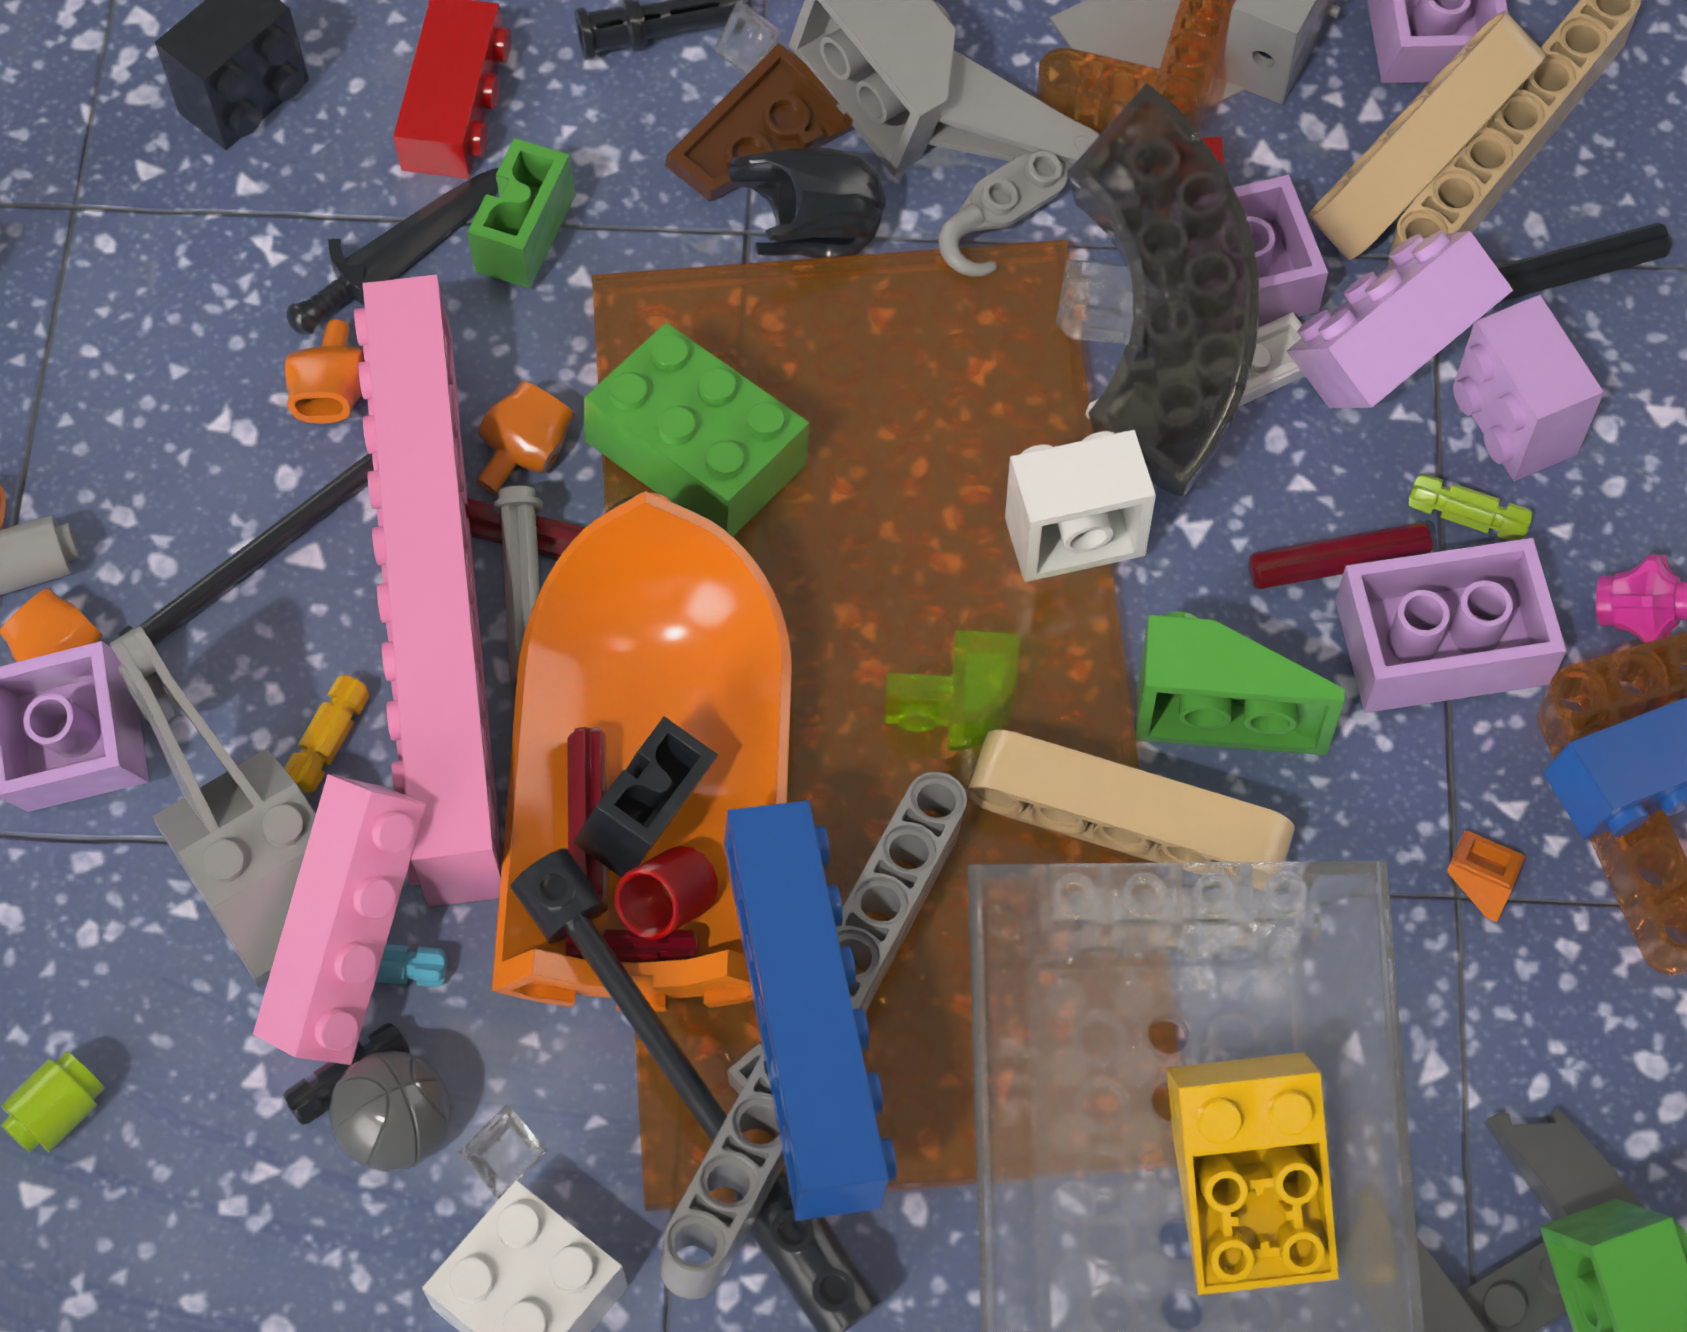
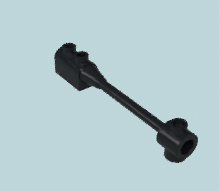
M566 848L558 849L539 859L512 882V891L549 944L557 943L567 937L571 938L713 1143L728 1115L592 920L601 913L606 904ZM781 1170L748 1234L815 1331L846 1332L882 1306L883 1301L824 1217L795 1220L788 1178ZM732 1188L737 1201L742 1200V1195Z

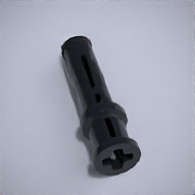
M623 0L620 7L587 12L584 7L575 9L577 34L585 60L594 59L596 52L627 46L632 51L641 50L642 46L647 45L648 39L698 31L741 21L749 22L752 19L750 0H666L640 5L638 0Z

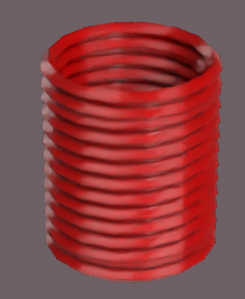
M676 846L631 869L619 879L614 891L615 908L621 922L633 934L650 940L663 938L702 915L713 906L718 894V878L713 865L704 854L692 847ZM662 884L668 890L671 900L665 894Z

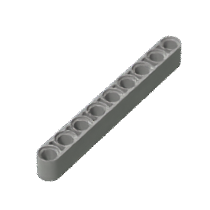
M928 772L917 777L912 782L842 908V925L836 926L839 946L849 945L851 947L855 967L862 971L861 974L856 975L855 987L849 988L853 1009L863 1008L864 1012L867 1011L956 844L967 797L961 783L949 774ZM932 810L939 812L944 817H931L922 811ZM904 860L913 863L918 868L906 869L894 862ZM868 912H879L891 920L879 922L872 920L865 914ZM764 1052L667 1225L660 1261L661 1278L667 1289L679 1297L686 1299L704 1298L713 1293L721 1284L785 1164ZM759 1129L769 1133L774 1138V1141L768 1144H755L744 1138L742 1133L748 1130ZM719 1187H729L738 1191L743 1199L736 1203L726 1204L717 1201L710 1192ZM697 1246L706 1250L712 1258L703 1264H691L682 1260L677 1252L684 1247Z

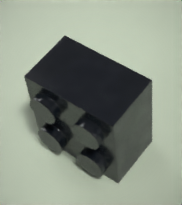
M205 0L155 41L178 113L224 150H228L240 138L253 133L267 115L284 101L294 98L302 86L309 80L291 10L280 0Z

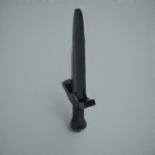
M493 168L478 174L446 192L347 258L343 256L341 239H328L330 260L337 280L332 281L331 285L328 284L324 287V290L321 289L310 299L289 305L286 315L292 329L301 335L313 334L323 316L326 317L330 312L341 306L343 302L348 301L350 297L365 306L363 283L395 279L478 211L486 194L494 196L497 193L496 173L499 168Z

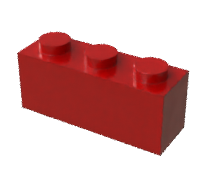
M429 0L393 135L401 171L470 179L475 157L484 156L488 136L487 123L484 120L487 109L495 110L497 106L499 76L496 75L499 63H507L511 48V31L509 28H503L499 3L475 0Z

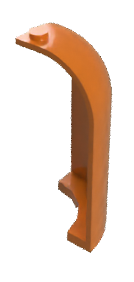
M644 491L603 514L584 528L564 550L553 566L532 608L522 641L517 672L492 991L567 1007H573L576 995L612 998L585 959L566 956V938L554 944L548 943L512 891L511 884L525 869L544 856L558 849L566 848L568 850L567 738L573 733L574 729L579 727L598 728L605 733L608 791L620 773L626 770L636 752L665 716L717 753L718 756L641 864L676 846L692 847L704 854L713 865L718 878V894L713 906L705 913L677 929L692 930L697 934L699 939V957L687 960L621 963L655 1012L668 1011L669 999L704 996V1004L709 1008L753 1000L725 854L724 837L728 810L787 803L792 676L790 640L783 613L775 593L757 563L743 546L711 520L672 503L668 497L662 494ZM609 868L608 909L601 917L592 920L602 935H604L605 929L628 930L619 919L614 901V891L621 877ZM662 884L665 894L671 900L668 890ZM616 1004V1011H621Z

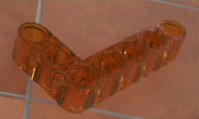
M1181 0L1160 69L1072 48L1051 50L1043 56L1039 63L1037 99L1063 115L1095 130L1099 135L1161 149L1162 138L1199 137L1224 55L1231 9L1236 0Z
M1687 631L1573 664L1557 671L1547 687L1536 716L1539 728L1553 759L1555 760L1562 750L1574 740L1686 698L1687 673L1683 671L1680 665H1687ZM1620 682L1633 683L1640 688L1643 694L1627 691ZM1559 699L1574 700L1581 705L1584 711L1576 712L1569 710ZM1661 809L1649 814L1650 817L1645 823L1625 835L1614 837L1609 830L1589 839L1643 958L1649 966L1660 973L1678 975L1687 971V945L1676 943L1670 939L1664 927L1678 928L1687 935V858L1668 817ZM1646 868L1654 871L1662 879L1663 884L1655 885L1648 883L1640 876L1637 869Z

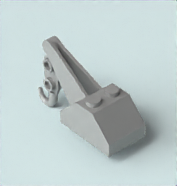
M804 0L788 45L789 49L795 56L807 64L838 101L839 104L836 106L842 114L848 113L853 119L852 126L893 176H896L920 160L928 144L1009 161L1006 165L978 181L959 212L952 215L942 226L938 240L940 253L946 263L958 273L970 277H983L995 272L997 269V263L992 260L984 263L968 260L959 248L961 238L970 232L1003 229L1013 225L1056 198L1066 184L1067 175L1084 176L1090 173L1103 150V142L1095 130L1063 115L955 51L956 28L951 23L947 11L938 2L933 0Z
M138 626L110 642V645L121 663L117 668L128 685L126 688L147 721L149 720L184 798L152 817L259 988L268 982L316 814L297 784L267 748L241 764H235L175 682L141 626ZM177 703L227 771L199 788L168 724L172 717L175 716L173 705Z

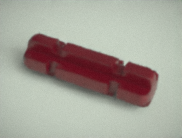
M605 929V933L602 935L620 962L644 963L687 960L699 957V939L692 930H675L669 936L655 940L640 938L629 930ZM567 937L566 956L585 959L571 938Z

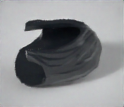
M792 148L736 157L731 159L728 164V177L734 185L752 188L767 199L772 207L776 226L766 229L765 233L770 241L775 242L756 243L755 248L758 255H804L827 261L845 260L858 255L876 236L885 209L886 198L878 171L871 163L857 154L831 148Z

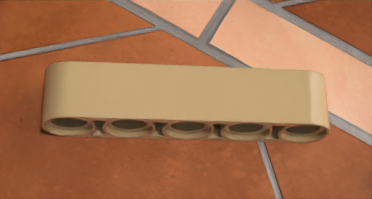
M1506 11L1497 14L1466 43L1318 201L1307 218L1348 260L1356 258L1378 239L1543 61L1546 53Z
M992 730L987 733L966 792L968 798L974 804L990 812L1255 893H1270L1278 888L1295 831L1294 824L1290 819L1273 810L1008 730Z

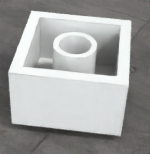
M1135 430L1116 434L1110 431H1101L1091 434L1079 442L1056 447L1046 444L1036 445L1024 450L1019 455L1010 456L1005 520L1024 583L1146 555L1156 494Z
M515 1180L426 1282L422 1289L432 1309L460 1332H591L627 1290L628 1285L622 1265Z

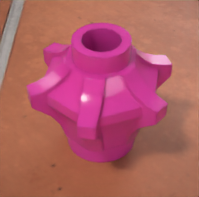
M1648 555L1638 566L1629 571L1616 573L1615 576H1600L1596 588L1598 624L1600 626H1614L1615 629L1628 631L1637 636L1647 647H1666L1669 633L1680 624L1681 620H1687V582H1681L1680 578L1670 570L1666 555Z

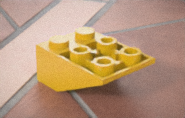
M1304 1052L1168 1067L1167 1079L1173 1140L1198 1295L1339 1279L1321 1072Z

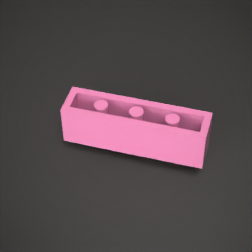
M327 774L253 1035L297 1058L346 1065L352 1064L426 803L380 785Z

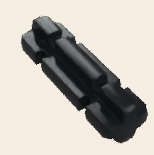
M385 1023L368 1035L370 1042L364 1046L360 1042L357 1043L351 1065L373 1053L388 1051L410 1053L409 1045L397 1027L392 1023ZM327 1062L313 1072L316 1076L315 1079L308 1083L303 1078L284 1092V1101L298 1122L302 1125L309 1124L326 1112L323 1106L331 1101L334 1086L351 1065Z

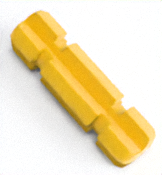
M343 674L336 678L327 694L331 700L321 704L298 743V746L302 748L300 753H292L284 767L301 792L310 794L317 789L325 775V772L321 770L323 765H331L355 723L351 720L352 715H359L369 699L367 686L351 676Z

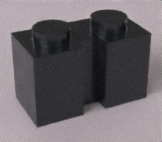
M664 716L636 752L626 770L620 773L595 806L573 843L622 877L628 871L641 864L693 793L718 754Z

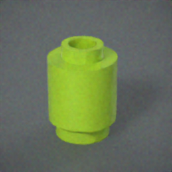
M65 1051L55 1062L48 1058L0 1105L9 1115L1 1124V1127L28 1153H31L38 1145L50 1153L97 1106L94 1099L105 1088L79 1060L68 1051Z

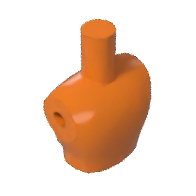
M334 319L327 323L321 347L298 350L288 354L286 357L287 406L292 415L298 420L316 424L342 421L349 417L353 406L362 395L358 363L365 361L364 351L358 347L346 346L350 327L342 320Z
M521 381L511 394L502 398L489 409L479 426L478 435L496 452L476 479L478 485L489 493L496 495L516 465L545 474L552 467L563 448L567 430L575 418L574 412L559 399L527 381Z
M46 588L33 596L0 628V635L9 645L12 656L17 662L99 642L103 635L75 605L58 597L50 588Z

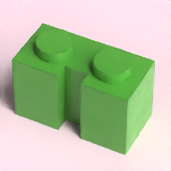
M514 138L496 173L500 198L488 194L485 195L467 234L475 272L531 289L576 195L569 154Z

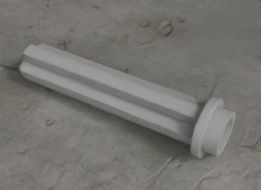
M529 486L502 488L498 491V500L492 504L493 512L501 516L509 676L514 685L517 684L518 663L524 633L532 608L540 592L536 514L543 510V501L536 497V490Z

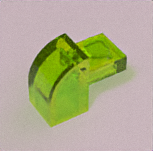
M955 630L952 677L887 672L885 723L898 724L901 728L913 732L930 731L935 727H948V751L967 750L982 745L987 733L992 730H1002L1012 714L1016 696L1020 634Z

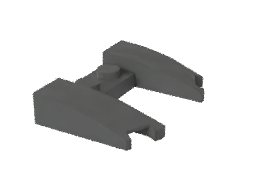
M1561 1110L1551 1111L1549 1114L1550 1123L1512 1125L1509 1113L1496 1114L1488 1118L1485 1123L1553 1221L1614 1199L1645 1208L1605 1157ZM1376 1185L1365 1193L1359 1204V1207L1369 1212L1370 1216L1354 1243L1339 1238L1336 1242L1337 1257L1387 1332H1541L1568 1315L1545 1242H1542L1459 1293L1424 1244Z

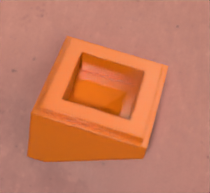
M1464 830L1447 868V873L1487 919L1498 922L1526 856L1473 832Z

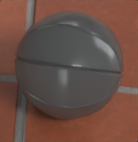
M401 1051L379 1052L363 1057L344 1072L332 1092L329 1118L336 1141L351 1159L364 1167L367 1166L369 1169L390 1172L415 1167L437 1150L448 1132L451 1103L443 1079L430 1064L410 1053Z

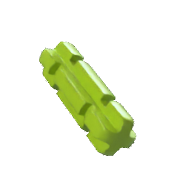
M1425 473L1419 474L1416 478L1409 496V505L1412 508L1428 514H1432L1433 509L1441 511L1440 518L1487 534L1490 528L1499 531L1497 537L1507 541L1521 540L1526 537L1532 520V511L1530 509L1510 502L1507 508L1500 506L1499 498L1452 483L1451 489L1442 486L1443 479Z

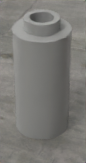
M51 514L0 530V596L72 574L70 561L80 559V553L69 523L58 525L55 517Z

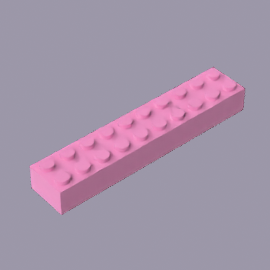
M437 274L363 283L365 308L354 309V320L358 344L363 346L365 360L358 363L363 399H368L369 416H363L364 437L367 452L372 454L374 471H368L367 473L368 489L372 509H377L379 527L372 528L373 548L377 566L381 565L384 583L377 584V599L381 622L386 623L389 641L382 643V660L386 681H391L394 700L386 703L387 720L391 740H396L399 761L391 763L394 791L426 803L407 870L410 886H421L428 907L497 899L500 894L503 856L470 521L466 517L465 504H468L452 335Z

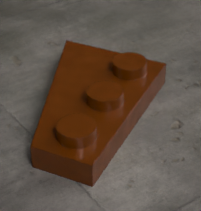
M778 43L667 154L665 166L710 202L740 187L734 185L728 177V164L731 159L792 148H819L854 130L855 128L852 126L853 119L848 113L842 114L836 106L839 104L838 101L807 64L782 44Z

